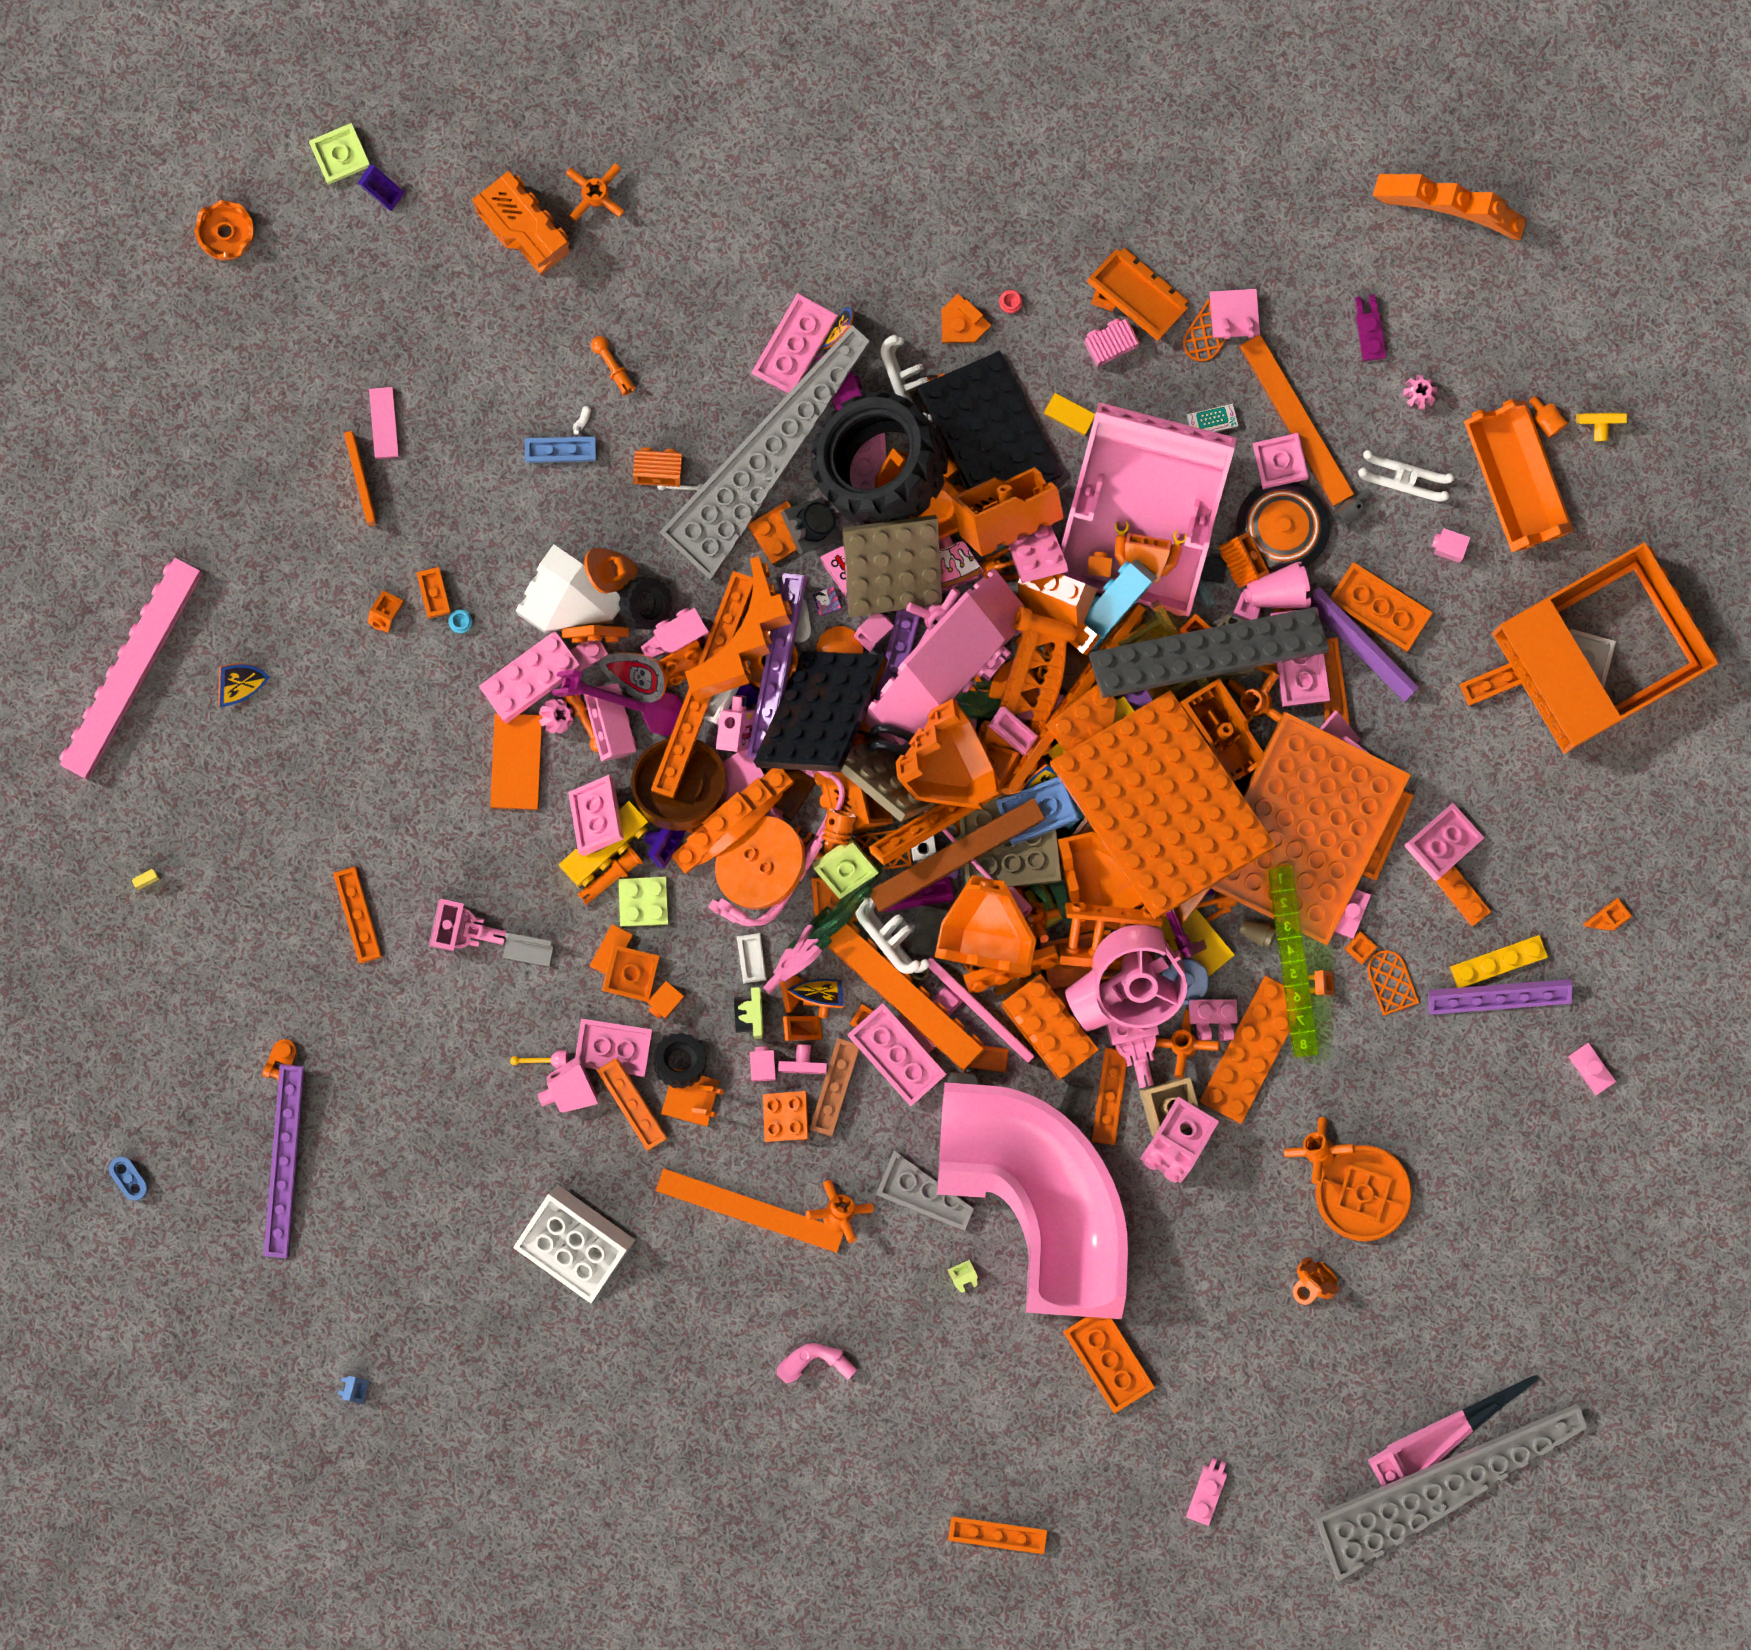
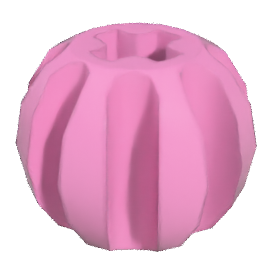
M1416 375V381L1409 378L1405 383L1408 388L1403 389V396L1411 398L1406 403L1411 407L1413 403H1416L1418 409H1425V403L1432 406L1436 401L1433 396L1438 395V388L1431 386L1435 381L1430 377L1428 380H1424L1423 375ZM1419 388L1420 391L1424 390V395H1422V393L1417 394V389Z
M551 699L546 701L545 706L540 708L539 714L542 715V719L539 722L541 726H546L547 732L561 734L568 730V726L572 725L574 719L571 717V713L574 712L572 707L567 708L566 701Z

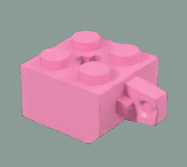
M685 608L676 614L677 618L669 622L666 619L658 623L653 631L654 637L641 646L644 655L651 656L652 658L661 655L666 657L695 640L698 641L699 645L705 643L709 632L696 609L689 610V608Z

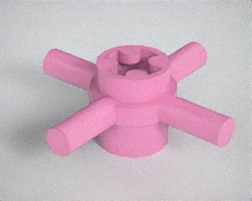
M952 588L942 604L926 606L925 608L911 602L907 605L906 611L924 618V623L927 627L919 643L952 608L960 595L959 590Z

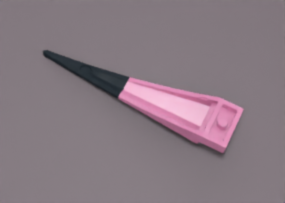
M1531 1376L1387 1445V1449L1368 1459L1381 1487L1440 1462L1468 1435L1535 1383L1539 1377Z

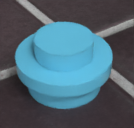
M456 610L449 617V626L456 633H465L472 626V617L465 610Z

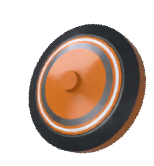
M1293 482L1263 489L1261 485L1246 497L1238 511L1235 525L1236 537L1248 531L1250 532L1270 573L1296 562H1302L1301 567L1304 566L1306 569L1324 551L1329 539L1330 521L1321 499L1304 485Z

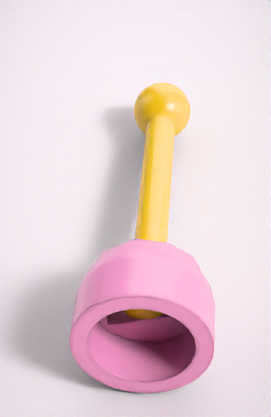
M557 1051L551 1058H519L513 1056L510 1062L512 1065H518L519 1063H551L553 1067L558 1069L568 1063V1051Z

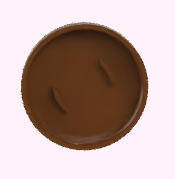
M668 738L652 745L639 757L632 772V792L639 811L652 824L672 831L690 830L703 825L702 822L724 804L728 790L727 775L724 764L717 752L706 743L696 740L675 798L671 799L652 792L653 782L670 740Z

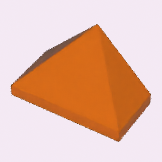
M793 975L785 982H780L787 1015L792 1014L801 1001L787 992L794 985L805 982L796 975Z
M819 1016L783 1017L785 1041L823 1040Z

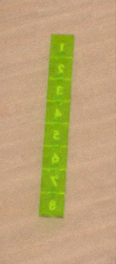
M1293 865L1269 868V884L1293 1058L1319 1055Z

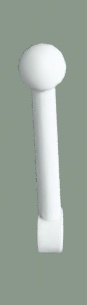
M699 484L698 486L680 485V487L657 485V488L661 491L665 489L698 491L704 484Z

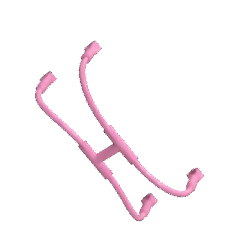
M800 770L813 778L815 773L818 772L826 778L830 777L834 780L839 788V799L835 809H842L845 799V788L841 779L836 774L828 771ZM827 814L813 840L809 841L805 848V868L800 881H802L820 848L823 846L822 842L824 839L822 834L824 833V828H826ZM792 893L782 902L772 906L758 919L748 917L745 912L722 898L719 902L712 900L708 908L733 923L736 922L749 927L768 924L779 915Z

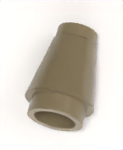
M1244 920L1239 933L1261 947L1267 946L1270 948L1277 930L1273 929L1272 925Z

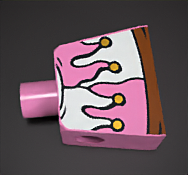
M950 536L939 540L942 593L983 577L982 568L964 541L953 544Z

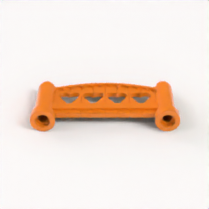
M1021 606L1015 614L1013 628L1022 631V635L999 709L1000 707H1006L1014 715L1031 710L1033 718L1029 720V728L1038 735L1056 704L1064 677L1066 644L1069 641L1075 640L1077 628L1072 624L1032 613L1031 609ZM1053 642L1055 648L1051 652L1052 658L1046 662L1036 651L1035 647ZM1046 665L1048 670L1044 674L1045 680L1042 684H1037L1028 670ZM1039 688L1041 693L1037 697V705L1031 707L1020 693ZM983 721L978 732L982 744L989 746L992 743L1016 750L988 726L990 721Z

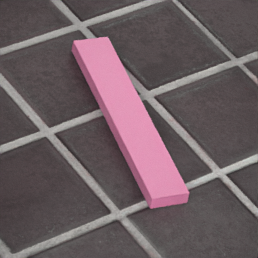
M933 958L928 959L930 962L928 969L1027 1063L1034 1058V1055Z

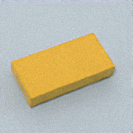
M1054 393L1044 411L1045 416L1083 436L1086 435L1095 418L1094 413L1057 393Z

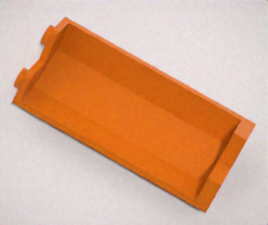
M1510 399L1503 402V407L1496 411L1485 412L1484 409L1473 412L1471 414L1472 417L1465 420L1464 424L1511 552H1518L1530 549L1534 545L1546 541L1550 542L1574 532L1527 402L1526 400L1516 402V399Z

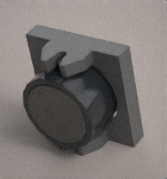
M823 497L784 509L781 512L799 555L841 540L836 528L839 526L840 518L835 517L836 509L827 506Z

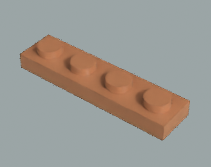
M837 1038L809 1130L833 1136L859 1048L854 1043Z

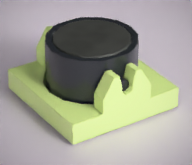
M759 987L751 988V996L734 997L736 1033L753 1032L754 1040L764 1038L762 995Z

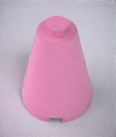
M1296 562L1248 583L1247 589L1243 590L1245 602L1250 603L1251 607L1310 608L1311 598L1306 599L1310 586L1305 567H1301L1302 562Z

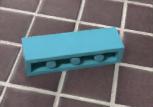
M1138 559L1131 563L1126 561L1118 570L1120 573L1116 580L1110 579L1103 587L1105 593L1101 597L1097 595L1093 599L1090 606L1091 609L1088 611L1084 623L1101 637L1091 650L1095 649L1157 579Z

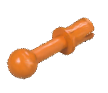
M604 336L594 337L591 341V349L596 354H601L612 372L610 379L615 381L623 396L631 394L629 389L633 392L636 387L628 377L627 369L625 367L620 368L608 350V339Z
M579 694L565 696L564 698L573 709L574 714L572 716L578 715L591 738L590 748L594 752L599 753L590 717L586 712L588 708Z

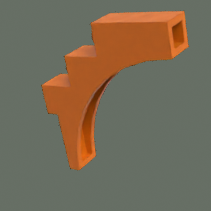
M1378 174L1373 192V197L1385 204L1418 207L1454 215L1489 227L1513 240H1521L1527 219L1506 205L1507 201L1494 192H1470L1458 183H1435L1422 174Z
M759 556L750 559L753 573V593L749 610L741 627L731 641L715 656L703 664L685 671L688 685L695 701L749 684L748 674H751V670L747 661L770 654L768 645L772 644L768 631L791 624L789 615L793 613L789 601H784L781 594L777 595L773 583L769 584L767 578L771 576L767 563H762Z

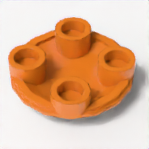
M835 626L826 630L819 637L817 652L863 654V645L854 637L856 633L854 630L845 626Z

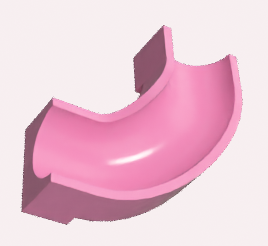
M945 1083L942 1103L937 1194L985 1198L986 1192H991L1001 1197L1014 1211L1022 1227L1028 1249L1026 1313L1122 1319L1126 1300L1128 1261L1125 1215L1113 1179L1091 1142L1065 1115L1048 1103L1030 1094L998 1086Z

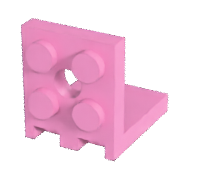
M1177 1097L1154 1138L1140 1157V1160L1149 1169H1157L1162 1172L1169 1181L1181 1184L1193 1168L1219 1121ZM1183 1124L1189 1125L1192 1128V1134L1184 1135L1180 1130V1126Z

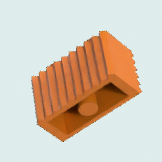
M648 447L635 450L633 484L680 487L682 453H678L674 449H666L664 452L654 451V449Z
M1249 531L1218 547L1221 550L1222 559L1227 563L1229 571H1231V577L1238 588L1270 574Z

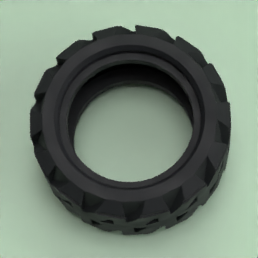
M882 391L865 393L866 397L855 396L840 404L843 408L832 411L821 424L824 429L816 434L811 450L815 455V458L811 460L812 473L818 482L817 486L843 516L853 523L858 522L861 525L909 519L911 516L914 518L919 517L930 507L931 498L934 497L936 499L944 485L943 474H947L948 470L946 445L939 431L917 405L895 393L890 395ZM887 432H899L908 435L910 444L909 455L904 468L898 476L886 485L875 489L865 490L852 487L850 482L851 463L859 448L866 441L876 435Z

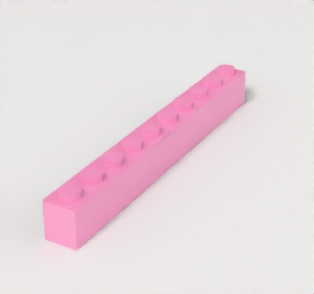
M174 558L172 562H168L163 571L164 578L161 583L157 582L152 590V595L154 596L150 603H145L140 612L142 617L139 623H135L129 632V641L119 649L117 654L119 659L115 665L112 664L109 667L104 686L100 685L94 695V698H96L92 707L88 706L83 715L84 722L81 727H77L71 737L73 741L70 747H66L60 756V765L63 768L86 780H89L203 575L200 570L177 558Z

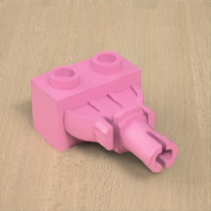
M444 899L438 900L429 947L454 951V948L459 949L469 945L478 947L479 942L470 940L471 938L503 945L504 939L494 937L493 935L505 937L506 930L474 924V922L483 924L484 919L475 917L471 911L463 908V903Z
M1116 1022L1106 1025L1111 1047L1115 1046L1118 1053L1125 1058L1127 1067L1132 1066L1130 1059L1132 1057L1139 1089L1146 1087L1144 1076L1147 1087L1154 1085L1146 1053H1148L1150 1061L1155 1060L1153 1051L1156 1045V1036L1159 1035L1157 1025L1148 1028H1131Z

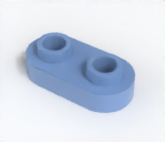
M125 1157L113 1159L109 1165V1173L125 1197L133 1201L143 1199L148 1192V1186L132 1161ZM120 1165L126 1166V1172L123 1174L118 1172ZM135 1184L140 1186L138 1193L132 1192V1186Z

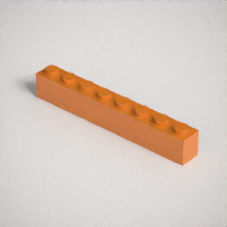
M842 921L824 940V944L965 1073L984 1052V1049L981 1047L983 1042L974 1034L969 1036L964 1031L966 1027L957 1018L952 1020L946 1015L948 1010L939 1002L934 1004L929 999L931 995L922 986L917 988L911 983L913 978L909 974L899 972L886 955H880L876 951L878 946L869 938L864 940L859 935L861 931L852 922L847 924Z

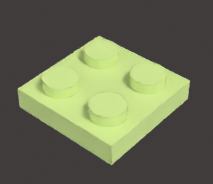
M352 123L309 141L328 185L367 169L370 165Z
M852 838L848 839L850 841L849 845L840 844L812 863L814 870L839 899L878 874L875 865Z
M666 877L619 879L621 927L668 925Z

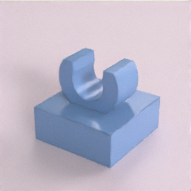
M353 1376L342 1378L341 1381L346 1382L344 1391H338L342 1399L364 1404L369 1380Z

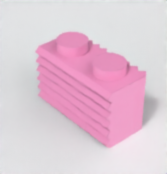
M1117 318L1108 323L1106 329L1100 331L1098 328L1087 334L1084 344L1097 368L1139 347L1140 342L1127 318L1122 321L1120 318Z

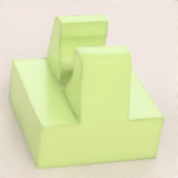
M970 1260L948 1269L954 1285L960 1292H965L963 1285L971 1282L973 1287L977 1286L978 1276Z

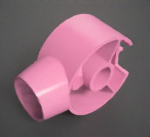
M1131 925L1109 934L1095 951L1092 970L1065 990L1069 1006L1078 1022L1086 1031H1092L1113 1022L1131 1028H1148L1170 1019L1182 1006L1187 993L1183 960L1179 962L1181 959L1180 951L1176 950L1173 952L1164 939L1163 931L1152 926ZM1144 951L1156 952L1163 956L1166 954L1178 971L1175 981L1158 974L1169 968L1164 957L1161 956L1153 961V958ZM1127 954L1121 962V972L1108 978L1106 982L1101 984L1100 980L1105 969L1115 959ZM1129 998L1134 1002L1125 1001V999Z

